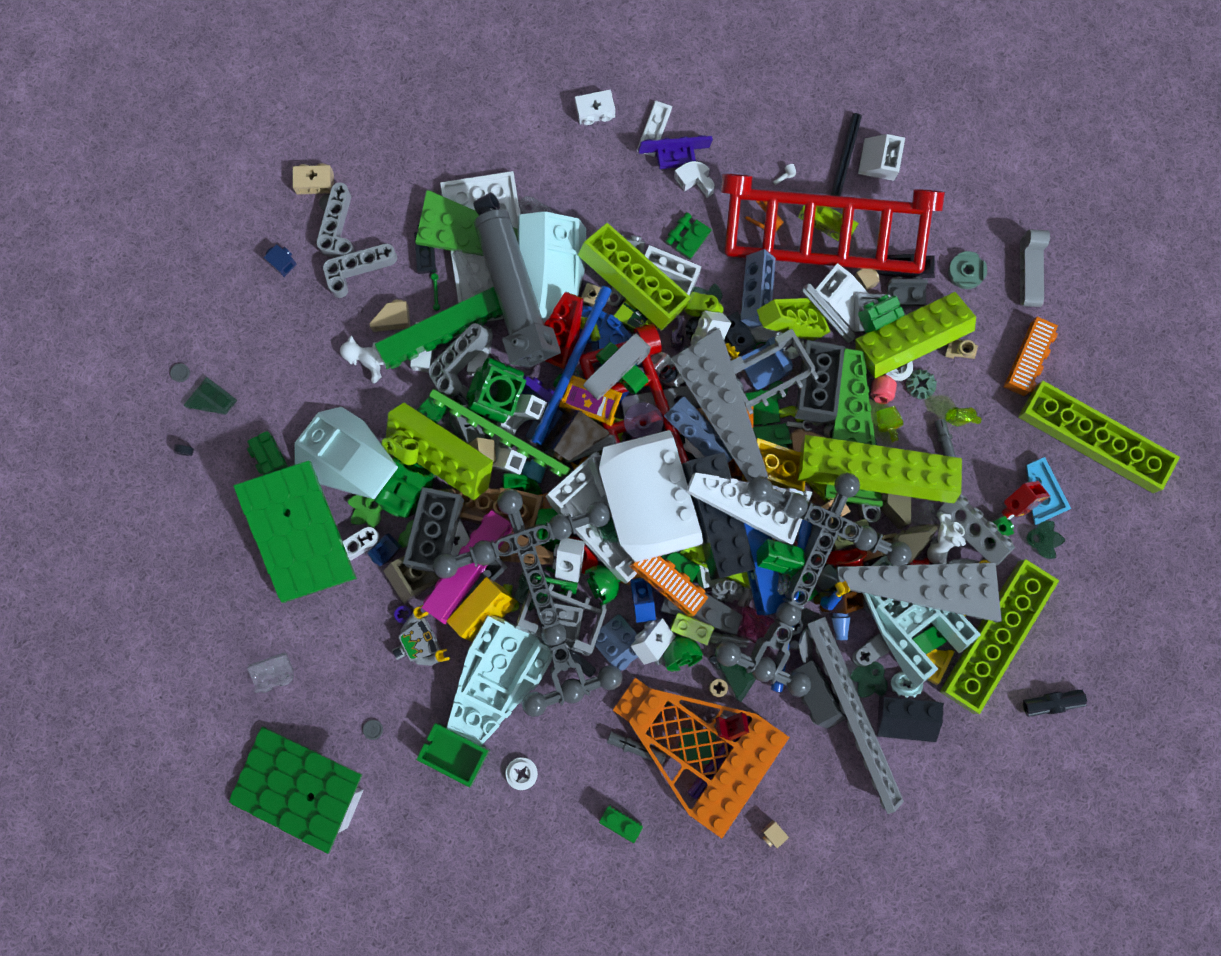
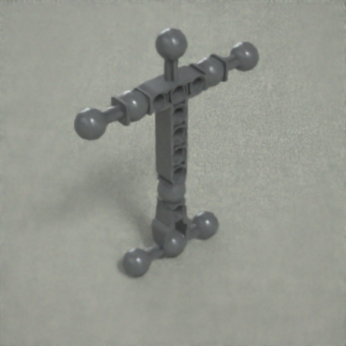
M848 472L839 475L835 480L834 487L837 494L829 511L808 502L802 494L785 491L783 494L773 489L770 480L765 477H756L748 484V495L755 502L772 501L778 504V509L784 511L788 517L794 519L801 518L815 525V528L804 550L805 564L792 576L786 589V598L783 597L785 602L781 603L776 610L777 619H773L775 622L770 625L764 637L757 639L751 657L741 653L739 646L735 642L725 641L716 648V659L721 665L729 667L738 664L746 668V673L752 672L753 677L758 681L767 682L770 680L771 684L777 681L786 685L788 692L793 696L802 697L806 695L811 689L809 676L799 671L789 674L782 671L790 656V651L787 649L792 637V630L795 629L792 626L801 620V609L804 610L803 605L808 602L837 536L853 542L859 550H868L873 553L878 550L886 554L888 561L894 566L906 565L911 560L912 552L905 542L898 541L891 544L882 540L883 535L876 533L872 527L857 525L840 516L847 499L855 496L860 489L859 479L854 474ZM815 509L816 516L811 519L810 512ZM832 517L833 524L829 527L828 520ZM847 526H850L851 530L849 534L846 535L845 529ZM824 536L825 542L820 545L819 539ZM816 554V561L811 563V557ZM808 573V579L803 582V575ZM800 591V597L794 600V594ZM783 628V634L781 636H777L778 630ZM767 646H771L772 649H779L775 661L769 657L762 656Z
M504 490L498 496L497 504L503 513L508 514L514 533L499 537L495 542L494 540H491V542L481 540L475 543L473 547L470 546L469 552L457 556L442 553L434 559L433 571L438 577L447 579L453 577L460 567L472 563L475 564V567H478L477 564L485 566L493 563L499 556L518 554L538 618L542 623L541 637L548 646L553 661L550 674L556 691L544 695L539 692H530L522 701L523 711L528 716L538 717L545 712L549 705L558 702L561 705L564 702L577 703L582 700L584 694L590 696V691L602 687L606 690H615L622 682L623 678L620 669L613 665L603 667L599 671L598 676L585 680L579 662L572 659L566 647V630L557 619V612L535 546L544 544L550 539H566L572 533H576V528L587 524L603 527L610 521L611 512L605 503L594 502L587 508L586 513L571 517L569 513L566 515H556L549 522H545L546 525L538 524L525 529L519 511L523 504L522 496L516 490ZM540 528H544L547 531V535L543 539L537 538L536 535ZM520 535L528 537V542L525 545L517 543ZM502 541L509 543V548L505 552L498 550V544ZM533 554L534 561L531 564H525L523 560L525 555ZM533 573H539L541 578L539 582L532 583L530 576ZM540 592H545L547 595L543 602L536 600V596ZM551 611L553 613L552 618L548 621L542 618L544 612ZM558 649L565 650V655L562 658L555 657V652ZM569 667H575L578 679H567L560 686L557 673L561 670L566 671Z

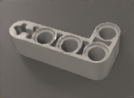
M336 183L331 188L317 238V246L322 254L333 258L355 252L351 242L348 239L341 238L351 201V194L344 183ZM335 209H340L338 213H333ZM336 226L334 230L328 231L329 227ZM326 243H331L328 248H323ZM344 247H349L346 252H341Z
M1029 229L1020 240L1021 306L1042 307L1044 249L1050 241L1049 230Z
M382 244L327 260L324 263L323 270L330 291L337 298L345 297L348 293L346 278L391 266L397 261V254L393 246ZM369 257L374 258L372 262H366ZM350 263H356L354 267L348 268ZM332 268H338L336 272L330 273ZM337 285H342L340 290H334Z
M476 323L472 324L430 365L429 376L438 391L451 396H457L461 392L462 384L457 374L490 343L493 335L490 329Z
M636 333L584 383L583 387L599 400L635 364L639 365L648 356L651 347Z

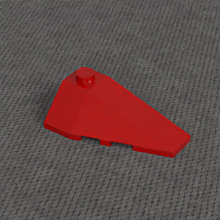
M564 292L553 309V313L544 323L545 326L554 329L561 351L560 354L545 361L562 369H565L579 338L583 298L569 292Z

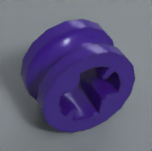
M400 606L395 610L394 617L397 622L405 624L406 620L399 618V615H401L399 612L401 610L408 611L409 615H406L408 618L413 612L407 606Z

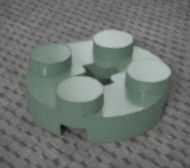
M971 251L961 252L950 262L948 275L954 286L962 289H973L979 286L985 279L987 265L984 260L982 261L978 257L977 253ZM966 266H968L969 270H972L969 274L963 271Z

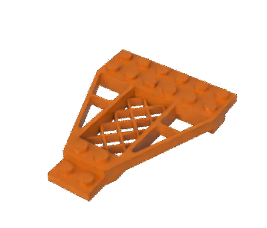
M637 678L633 680L613 709L614 712L630 723L688 815L721 839L790 738L755 713L651 689ZM683 700L717 708L719 712L715 718L720 717L724 710L737 714L743 712L746 716L751 717L748 723L750 733L739 737L736 742L721 738L722 741L712 742L710 731L718 736L714 728L715 718L708 724L682 706L679 701ZM667 701H669L671 704L674 705V706L664 707V705L666 704ZM675 708L677 720L665 722L663 710ZM678 709L690 717L679 719ZM661 711L663 722L652 724ZM691 719L693 731L682 733L680 721ZM694 720L707 729L696 731ZM677 722L679 734L668 736L666 724ZM664 724L666 736L654 738L652 726ZM649 727L652 738L645 734ZM707 731L709 743L698 745L696 733ZM694 733L696 745L684 747L682 735ZM680 736L682 748L670 750L668 738ZM666 738L668 749L655 740ZM724 743L726 754L714 756L713 744ZM727 743L732 746V749L729 753ZM650 744L655 745L681 764V768L673 780H670L650 749ZM710 745L712 757L701 759L699 747ZM696 748L698 759L687 761L685 749ZM682 750L684 761L672 752ZM726 757L717 770L715 759ZM713 759L715 771L703 773L701 761ZM699 762L700 772L691 767L689 763ZM684 769L690 770L707 783V786L691 809L688 808L674 786V783ZM714 774L711 780L704 776Z

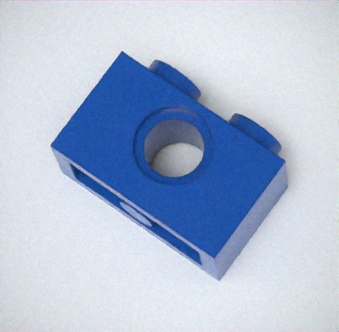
M643 578L631 579V593L636 623L656 620L651 585Z

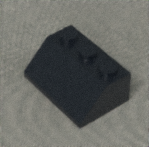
M879 697L877 737L937 742L943 723L944 703Z

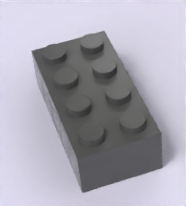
M807 340L804 349L815 366V372L819 379L814 380L812 375L801 380L803 387H798L794 418L832 425L838 413L845 347ZM803 360L801 361L800 374L808 370Z
M422 487L403 562L405 566L435 573L433 571L434 559L442 553L451 554L464 502L461 495Z

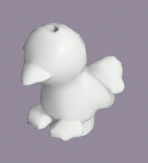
M350 336L348 341L340 347L341 356L350 364L354 363V365H356L357 360H360L371 371V382L376 383L382 378L380 365H384L375 348L377 342H374L372 347L363 348Z
M937 512L936 515L941 524L938 531V542L936 539H933L927 550V557L933 564H947L948 551L954 546L959 547L966 544L965 539L962 537L965 531L960 523L951 522V514Z

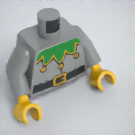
M420 605L414 609V613L406 620L401 629V635L398 638L402 645L392 649L395 658L399 660L407 655L411 662L427 666L449 660V657L444 658L443 656L444 651H447V649H441L428 620L423 618L429 613H422L421 608L423 605Z

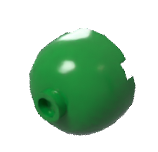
M597 565L587 569L585 575L589 573L590 576L587 579L588 585L595 599H601L602 602L599 604L605 605L615 599L619 592V582L621 580L616 578L605 565Z
M681 635L676 636L663 653L664 663L670 672L680 671L679 666L687 664L688 667L693 666L703 658V653L698 643L690 638L681 637Z

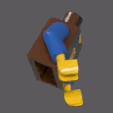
M846 581L835 584L836 588L821 591L813 599L815 605H820L822 612L848 614L864 608L863 593L850 591Z

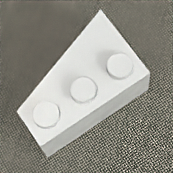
M649 245L645 257L690 296L699 277L701 266Z

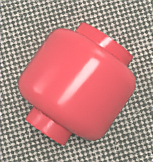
M888 375L875 378L872 381L870 395L876 403L887 404L895 398L897 383Z

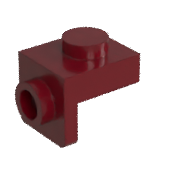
M743 712L726 719L722 717L715 718L716 731L721 738L731 741L750 733L747 716Z

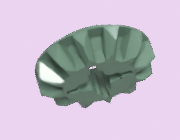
M918 369L907 378L906 388L913 397L926 399L935 392L937 381L934 378V374L929 373L927 370ZM927 379L925 383L926 388L923 386L916 388L919 384L918 380L923 381Z

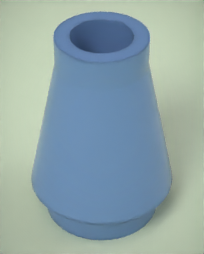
M833 613V617H831L836 640H848L851 618L849 613Z

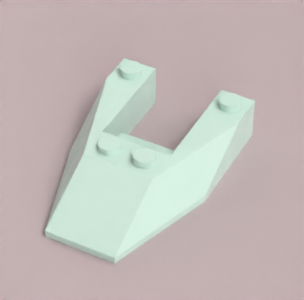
M885 555L872 566L894 565L888 561ZM863 593L882 637L904 674L916 687L930 678L938 668L911 639L914 635L932 623L958 653H961L981 635L964 615Z

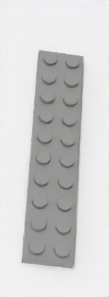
M826 617L820 618L808 624V633L816 643L818 656L822 657L824 671L827 676H830L832 690L835 695H838L840 709L842 713L846 714L848 728L854 733L856 747L862 752L864 757V766L871 773V782L874 789L879 792L880 804L883 809H886L887 814L893 813L901 806L904 800Z

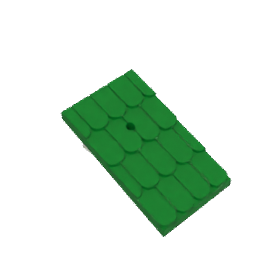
M308 460L233 485L281 603H286L357 579L311 461Z
M261 727L231 794L229 803L329 854L337 834L347 829L363 793L362 789L357 788L363 774L266 727Z

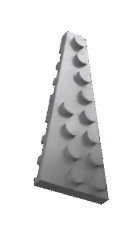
M718 328L672 357L671 360L747 481L750 482L752 479L760 476L768 478L722 333Z
M996 563L836 568L837 583L846 581L850 591L890 598L895 601L908 602L913 605L954 612L955 614L972 616L977 619L1001 622Z

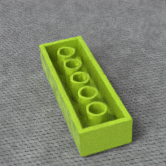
M608 223L584 241L578 253L582 260L660 330H663L676 318L691 299L684 290Z
M953 292L876 331L869 332L855 339L856 350L864 352L867 369L874 378H878L975 331L976 316L960 296Z
M402 403L388 412L386 437H391L396 430H402L406 435L418 441L417 463L472 500H475L488 490L493 460L406 403Z

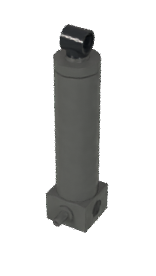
M490 192L473 203L475 211L479 215L474 220V226L509 335L502 338L509 362L510 364L530 368L560 354L561 351L554 329L544 325L509 213L506 210L500 209L497 197Z

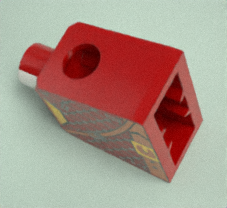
M1039 481L1024 483L1004 501L1007 507L1002 510V514L1009 520L1014 516L1026 515L1049 498L1050 495Z

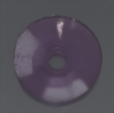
M641 402L634 404L625 414V429L635 439L660 433L663 427L662 414L657 407L650 403ZM645 421L646 426H641L639 422Z

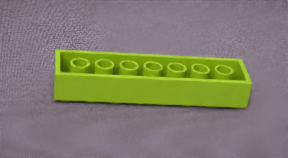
M1041 381L1036 385L1018 416L1023 421L1151 493L1164 489L1180 458L1045 381Z
M805 435L801 444L798 480L834 485L839 475L848 472L854 474L859 479L860 490L953 504L961 494L962 458Z
M1026 559L1018 561L999 592L1001 622L982 620L977 628L981 635L964 650L939 692L972 714H980L1060 580Z

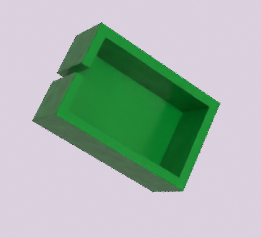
M435 723L427 738L432 743L424 744L416 760L469 788L472 787L490 749L448 730L446 726L440 723Z

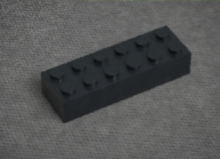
M725 452L682 463L687 485H689L694 473L732 479ZM691 495L702 533V549L710 579H721L756 569L744 523Z

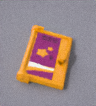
M572 375L559 407L580 410L588 417L612 426L622 393L609 389L597 400L583 387L587 380Z

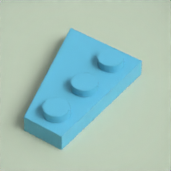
M1043 457L1026 465L1028 482L1039 481L1050 495L1049 498L1032 510L1034 525L1070 510L1071 507L1046 458Z

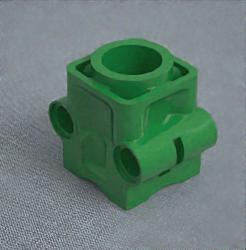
M487 357L483 366L476 369L466 395L468 401L467 408L483 416L487 415L488 418L500 423H505L508 416L513 417L519 396L525 386L524 372L509 365L505 366L504 363ZM495 381L498 392L495 398L492 399L489 390L491 384Z
M392 458L398 468L375 497L374 501L388 513L408 518L416 514L422 487L432 489L436 475L417 462L413 465H406L399 459Z

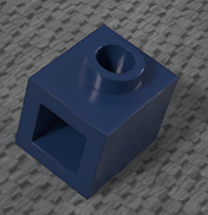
M277 244L268 249L264 256L267 263L283 277L297 265L291 257L292 253L286 247L281 248Z

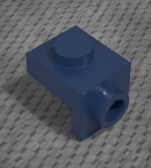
M388 533L367 554L372 562L382 566L388 563L402 546Z

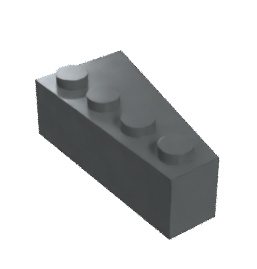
M705 593L709 598L692 618L712 625L716 630L736 635L742 615ZM666 597L664 598L660 612L675 617L677 613L686 615Z

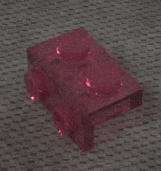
M747 605L742 609L744 623L738 628L737 633L756 644L757 639L764 637L770 625L775 621L768 616L757 615L756 609Z

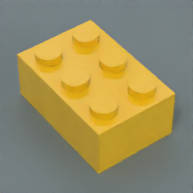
M757 438L756 440L768 474L767 479L770 480L771 484L779 488H792L804 491L806 481L798 480L800 452ZM742 474V481L748 482L744 474Z
M486 577L446 622L460 637L473 642L488 615L503 618L513 610L514 605L518 601L503 586Z

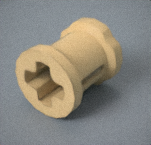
M715 679L710 683L709 691L715 697H722L727 693L728 685L722 679ZM718 682L723 687V691H719V694L713 689V686L717 685Z

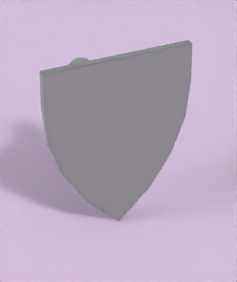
M809 627L804 629L800 641H790L789 649L800 650L804 664L812 661L813 639L808 633Z

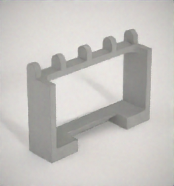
M793 329L775 337L774 344L744 360L740 356L731 361L734 373L736 374L793 343L808 368L802 374L748 401L739 385L746 409L750 415L753 414L752 406L763 402L765 407L768 406L769 403L766 399L778 392L782 398L785 397L784 389L796 383L799 388H802L801 380L812 375L814 380L819 379L815 372V366Z
M533 577L532 583H537V580ZM550 583L548 588L552 597L598 614L588 644L579 640L565 639L568 649L587 656L591 655L607 611L605 609L607 604L601 605L600 609L588 605L589 597H586L584 603L570 598L571 590L567 591L566 596L552 591L554 584ZM528 590L515 629L542 638V628L538 627L539 625L524 620L532 599Z

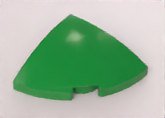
M503 474L502 488L514 489L535 495L542 494L541 487L535 480L521 474Z

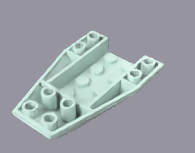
M550 212L519 214L518 244L543 322L545 323L553 313V309L564 292L579 296L586 262L578 256V253L584 241H586V227L578 218Z
M343 407L318 412L295 442V465L309 460L313 465L320 485L375 499L398 468L368 425Z

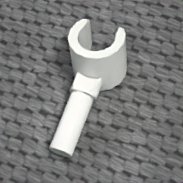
M794 164L787 165L784 168L786 173L773 181V183L777 185L786 178L794 177L796 175Z
M805 420L803 423H801V422H799V423H797V422H787V423H786V426L798 427V428L804 429L805 432H809V431L812 430V429H810V428L807 429V428H805V426H804L805 423H807V424H811V423H812L811 421H808V420Z

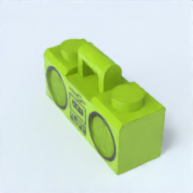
M805 205L801 209L800 214L798 216V218L801 220H803ZM816 206L814 227L839 242L842 214L830 207ZM854 220L852 225L851 236L859 224Z

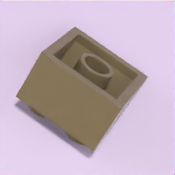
M881 493L883 506L880 507V510L898 529H903L910 525L911 497Z
M937 523L910 527L906 531L902 530L897 534L891 543L901 541L910 547L912 552L911 560L908 562L910 564L921 554L940 528V525Z
M403 556L390 563L383 571L402 602L406 603L435 585L440 577L432 572L408 568L403 564L405 558Z

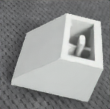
M889 134L865 138L858 174L894 181L900 170L905 138Z

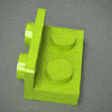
M677 613L676 618H673L670 624V631L708 645L714 626L682 613Z

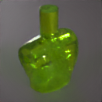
M896 406L876 411L879 431L889 432L892 442L899 441L896 429L902 427L904 423Z
M953 407L945 414L946 422L956 427L964 426L970 422L980 424L982 420L981 417L977 416L976 410L972 407Z

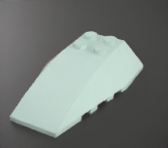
M490 615L486 617L468 649L446 727L448 730L480 745L494 733L505 718H508L512 710L519 703H522L523 698L538 686L552 661L550 650L542 639L515 629L516 625L502 618Z

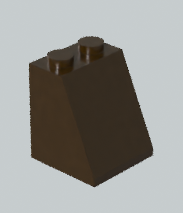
M566 408L541 447L546 450L545 454L553 459L570 461L608 436L610 432L580 410Z

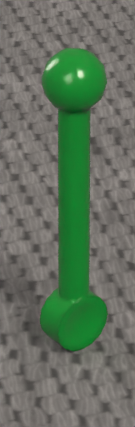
M434 273L431 275L434 285L435 304L433 309L438 311L440 309L437 290L439 276Z

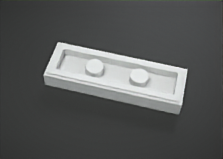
M658 101L654 102L640 142L647 139L653 141L661 140L672 106ZM655 152V153H644V154H647V155H650V156H653V157H654L655 154H656V152Z

